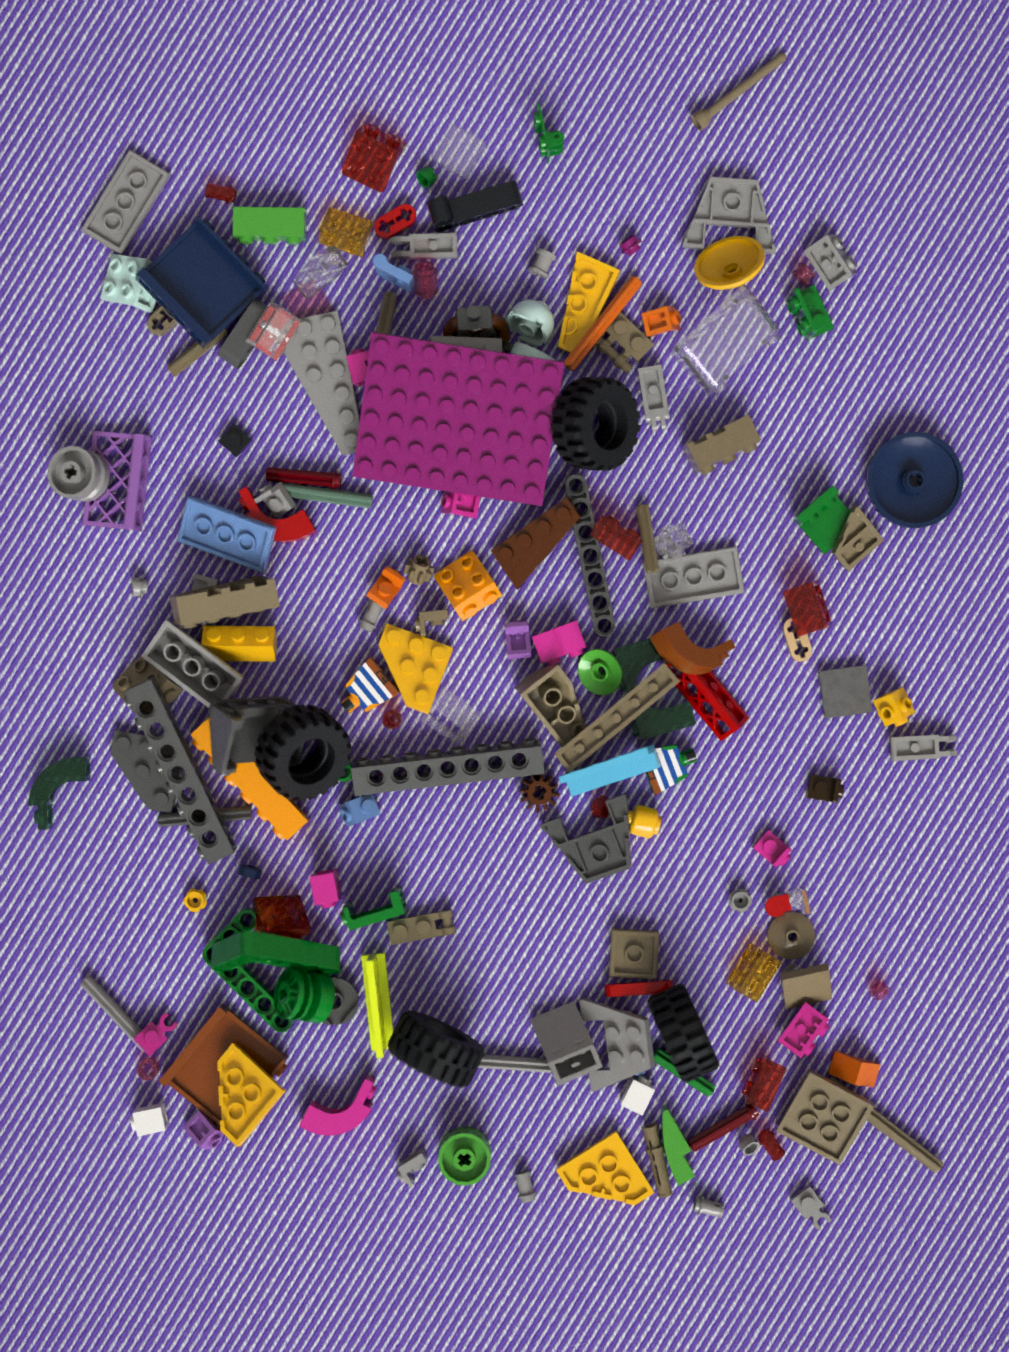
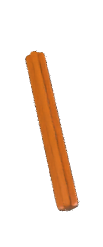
M631 276L565 359L564 366L568 370H576L642 286V282L638 277Z

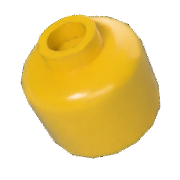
M636 805L633 811L629 810L630 833L649 839L654 834H658L662 817L659 816L658 811L654 808Z

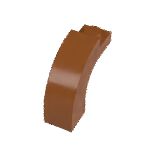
M680 622L670 625L649 637L657 652L669 665L681 672L692 675L706 674L723 665L722 660L729 657L728 652L736 648L732 639L714 648H701L688 638Z

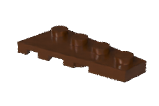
M569 497L563 499L491 550L517 590L521 588L529 576L534 573L542 561L582 517Z

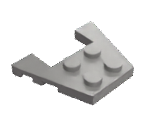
M710 177L682 248L704 250L706 225L754 228V239L762 245L765 254L775 255L776 248L773 243L770 224H768L759 181Z
M590 998L579 999L583 1021H604L610 1068H601L589 1073L591 1092L655 1067L649 1018L625 1010H617L604 1003L593 1002Z

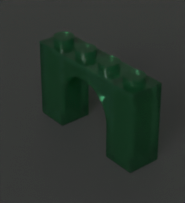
M650 638L613 649L614 654L612 655L616 657L622 669L620 691H625L628 694L636 687V679L639 672L646 665L663 659L655 649ZM690 701L663 709L649 707L634 719V723H631L634 737L639 736V739L642 741L696 725Z

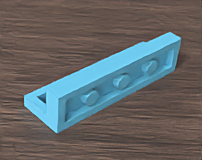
M651 744L571 771L570 773H565L559 777L561 784L567 782L572 797L660 768L661 765L654 745Z

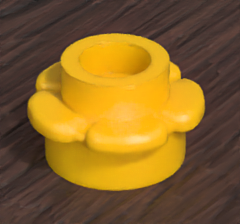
M190 889L186 893L184 905L190 911L198 912L199 909L206 907L207 900L205 899L206 894L204 891Z

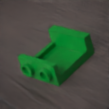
M401 886L392 888L389 892L392 904L363 913L355 914L352 903L347 902L343 906L342 912H340L343 925H348L349 931L405 914L408 908Z

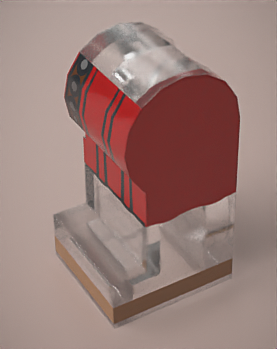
M804 887L770 894L763 902L765 911L772 917H779L784 912L799 909L801 915L811 913L807 890Z

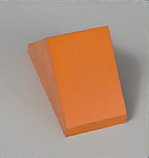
M834 1050L828 1074L853 1085L874 1087L881 1064Z

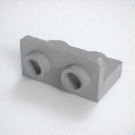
M833 234L825 235L804 250L805 255L829 291L858 273L855 269L857 267L856 262L850 255L847 256L842 249L844 248L843 242L837 235L834 236Z

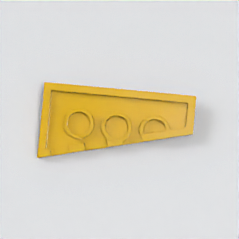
M578 251L576 253V261L558 348L567 353L572 352L601 315L620 274L619 269Z

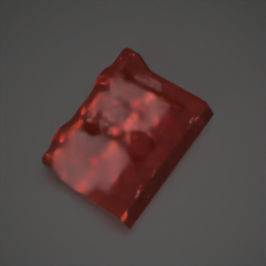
M602 515L590 536L625 559L631 560L642 543V540L639 539L640 534L630 528L625 530L620 527V522L614 517Z
M761 1053L760 1058L754 1060L751 1067L752 1077L750 1081H745L741 1093L744 1094L743 1098L746 1103L767 1112L786 1072V1067L773 1062L769 1056Z

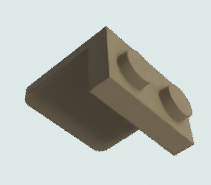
M141 655L112 685L114 690L124 700V696H126L124 691L155 676L168 705L183 691L177 683L142 658ZM143 701V709L146 712H153V704L149 701Z

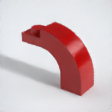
M247 486L238 491L241 495L238 500L244 511L248 509L250 511L245 514L246 516L277 527L274 541L283 543L296 542L317 532L305 510H301L285 519H273L263 513L259 504L254 501L255 497Z

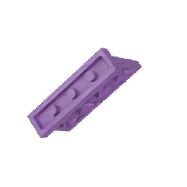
M93 431L91 451L99 453L108 463L110 474L113 472L119 479V482L111 489L107 487V492L99 499L93 500V504L92 501L85 502L82 525L142 532L152 437L144 434ZM99 437H107L112 443L104 452L98 447ZM125 439L133 440L132 449L124 454L118 445ZM116 448L122 458L112 465L106 456ZM126 461L130 467L129 473L122 478L116 468ZM123 485L127 490V495L123 500L119 501L113 492ZM111 496L117 505L107 512L101 503ZM98 506L104 516L98 521H90L91 511ZM119 508L124 513L123 524L115 523L111 517Z

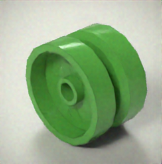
M469 1126L457 1127L448 1132L440 1144L438 1158L440 1170L446 1179L456 1185L468 1186L479 1182L485 1177L490 1168L491 1147L489 1140L483 1132ZM461 1154H462L463 1156L466 1155V1154H469V1156L466 1157V1158H464V1157L461 1156Z

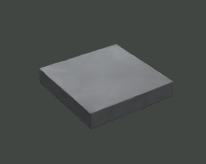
M866 665L818 671L825 719L873 712Z

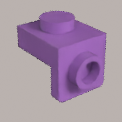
M515 620L505 623L508 660L532 657L528 621Z

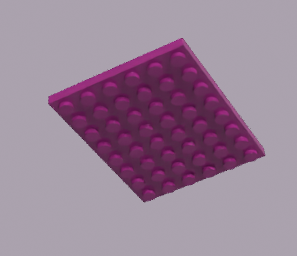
M372 332L352 477L542 506L553 431L551 430L553 416L551 415L552 410L556 408L555 402L558 396H560L565 362Z

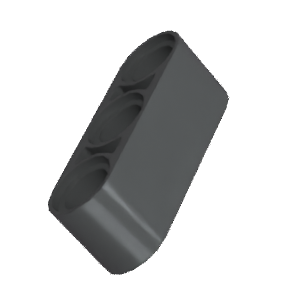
M257 299L252 301L218 352L220 358L236 369H239L255 348L247 342V339L268 306Z

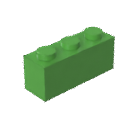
M233 207V237L240 244H253V241H263V244L274 245L277 244V241H286L289 245H299L301 241H307L306 209L302 207Z

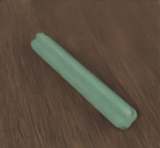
M282 483L291 498L363 508H371L373 504V495Z

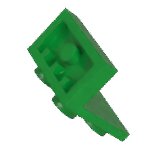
M813 285L801 291L798 287L793 289L788 296L789 301L786 304L790 314H795L798 323H796V327L800 336H805L806 341L833 330L834 327L816 286Z
M833 485L793 519L823 554H826L834 547L850 512L836 496L839 492Z

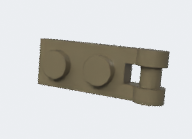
M452 909L387 921L391 945L455 934L456 928L453 926L451 919L453 917ZM442 919L443 927L437 928L435 920Z

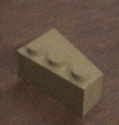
M748 414L713 433L710 432L704 435L703 438L695 442L687 443L683 451L695 475L701 472L704 476L715 470L714 465L720 462L726 465L737 459L736 454L742 451L745 454L758 448L756 444L761 441V438Z

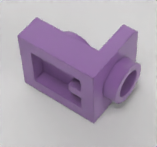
M200 1110L183 1127L198 1147L211 1150L217 1147L224 1136L220 1128H217L209 1117Z

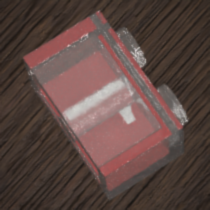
M270 301L245 342L267 357L277 361L284 354L286 345L291 337L297 333L302 320L282 306Z

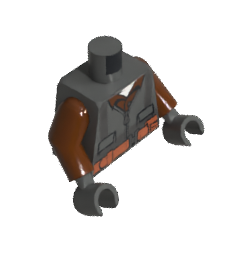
M471 305L466 308L456 309L455 316L450 318L443 326V336L502 338V352H511L514 346L509 342L510 334L506 319L494 313L491 306Z

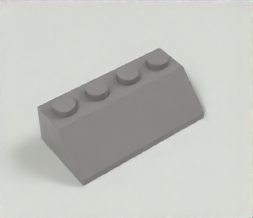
M169 619L165 620L141 655L142 658L208 708H210V703L213 700L232 699L244 679V676Z

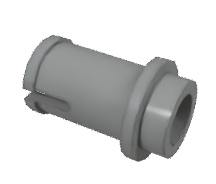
M369 601L362 620L359 619L358 621L360 622L359 627L372 633L373 629L377 628L375 624L383 607L373 601Z
M526 1170L515 1173L519 1190L518 1199H521V1203L534 1201L536 1191H533L530 1171Z
M700 1196V1198L696 1197L694 1200L693 1211L697 1212V1215L703 1213L722 1218L724 1208L722 1207L725 1204L704 1199V1196Z

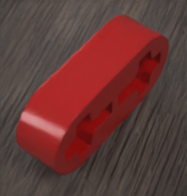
M402 204L379 217L374 225L376 235L383 240H388L415 224V209L409 204ZM405 210L406 213H412L409 215V221H406L405 219H402L398 222L396 221L402 217V211ZM392 222L395 223L389 227V233H386L385 231H379L381 230L382 223H385L386 225H389Z

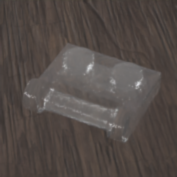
M443 687L434 699L429 715L424 713L419 721L424 725L427 723L450 740L452 746L459 747L483 714L449 689ZM437 710L462 729L460 734H456L432 716L433 713Z

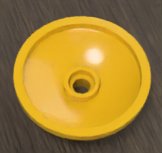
M733 236L724 238L709 245L699 254L694 264V272L697 280L705 287L716 290L733 289L746 284L759 273L765 262V252L762 245L751 237Z

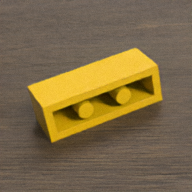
M203 626L201 644L223 661L276 662L278 641L275 626Z

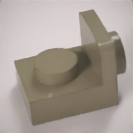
M448 610L419 612V617L415 618L416 632H421V636H427L426 622H430V626L444 625V620H449Z

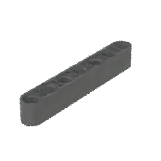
M574 474L567 479L565 491L566 496L571 499L574 505L582 503L587 507V513L582 515L580 520L573 526L593 629L598 636L606 637L614 632L615 620L587 482L583 476ZM573 480H578L582 483L583 488L579 492H573L569 487V483ZM583 526L589 527L592 531V536L588 539H583L579 536V529ZM586 550H593L596 553L597 558L594 562L584 560L583 553ZM591 573L600 575L601 583L599 585L593 586L589 583L588 576ZM601 596L605 599L606 606L603 609H596L593 606V599L595 597ZM602 619L608 620L611 625L610 630L606 633L600 632L597 627L598 622Z

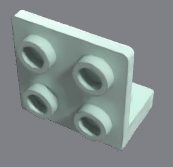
M112 254L100 299L131 305L144 312L153 313L156 300L135 280L136 273L143 267L146 268L152 261L145 258Z

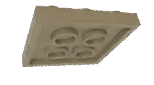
M810 1069L777 1125L776 1132L840 1165L873 1110L874 1102Z

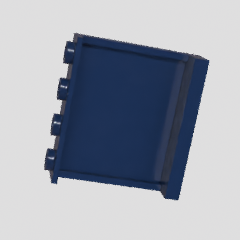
M198 216L195 223L152 263L136 273L135 280L204 349L245 311L253 300L264 293L267 286L264 284L265 279L258 272L254 273L248 267L249 264L246 259L240 254L236 255L231 250V244L224 237L220 238L214 232L215 229L212 224Z

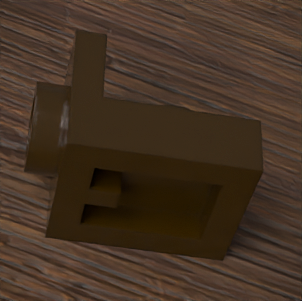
M809 774L806 798L838 803V798H842L844 791L841 779Z

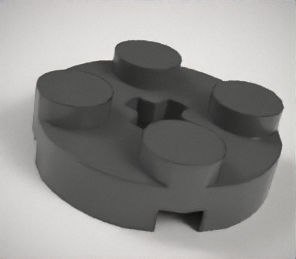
M332 976L335 996L338 995L340 997L339 1002L341 1005H334L330 1015L323 1023L338 1025L348 1022L354 1016L358 1008L359 995L350 981Z

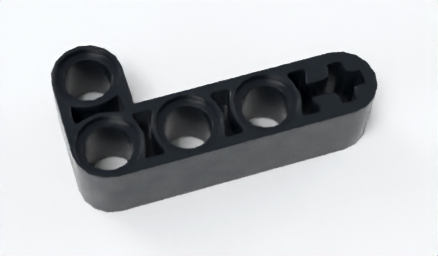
M516 181L502 183L449 200L447 196H439L427 202L435 232L449 230L523 206Z

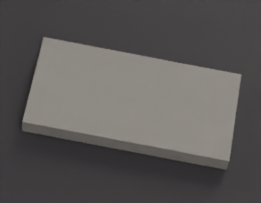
M129 149L82 226L81 231L119 255H123L170 179L171 174Z
M737 546L658 559L659 571L652 574L646 572L645 562H643L650 609L745 593Z

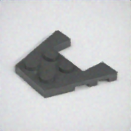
M627 793L605 801L614 824L570 839L561 816L540 824L541 829L550 836L554 845L568 858L567 861L586 884L632 867Z

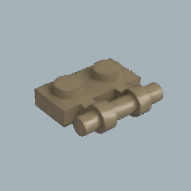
M621 312L605 331L609 337L606 340L601 337L596 343L598 350L602 354L605 353L614 361L613 365L617 369L621 368L626 374L633 368L627 362L630 356L638 363L654 346V343ZM614 342L625 350L623 354L620 355L612 347Z

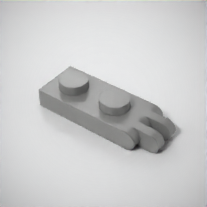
M655 365L638 368L637 372L646 423H651L652 432L657 431L656 421H660L661 430H665V420L670 419L662 366Z

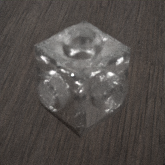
M683 522L675 526L668 524L659 529L660 534L654 538L656 551L662 556L663 560L670 557L676 560L686 554L685 550L693 544Z

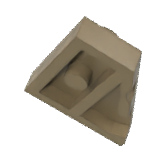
M854 505L831 553L842 567L849 572L880 545L884 539L861 509Z

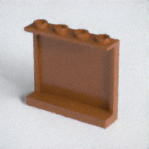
M223 1003L159 1080L165 1087L169 1084L219 1126L222 1120L221 1106H219L218 1086H220V1075L217 1069V1061L232 1043H236L272 1078L274 1075L279 1077L287 1068L285 1062L288 1059V1056Z

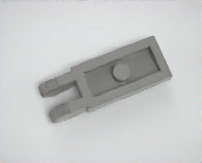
M457 233L409 234V236L391 237V243L395 245L410 243V251L392 252V259L458 258Z
M938 734L889 737L891 761L957 756V750L946 749L940 751L939 742L957 741L956 735L939 736Z

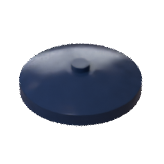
M922 432L900 434L884 443L873 455L866 475L867 492L874 508L887 521L904 528H924L943 520L956 507L961 497L964 483L962 466L953 449L940 438Z

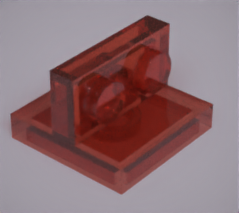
M818 580L783 591L798 637L833 625Z
M300 895L253 898L252 905L256 915L254 931L294 939H301L302 935L310 934L311 927Z

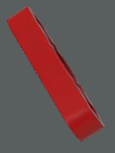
M673 980L605 984V997L657 994L673 987L674 983Z

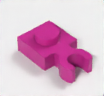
M168 1013L160 1017L157 1026L151 1022L133 1039L148 1056L153 1054L168 1039L164 1033L171 1032L177 1026L176 1022L170 1027L164 1024V1020L169 1016Z

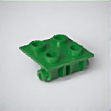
M538 103L537 112L533 113L534 128L536 134H541L538 143L541 157L545 156L547 163H549L551 156L562 153L564 135L560 131L546 133L540 103Z

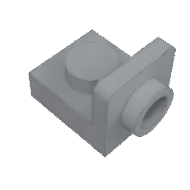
M281 482L274 486L268 483L258 490L260 495L254 499L256 503L263 500L275 519L296 506Z
M423 1147L398 1162L397 1176L403 1184L407 1183L409 1188L414 1186L415 1182L410 1171L415 1173L426 1165L425 1162L428 1155Z

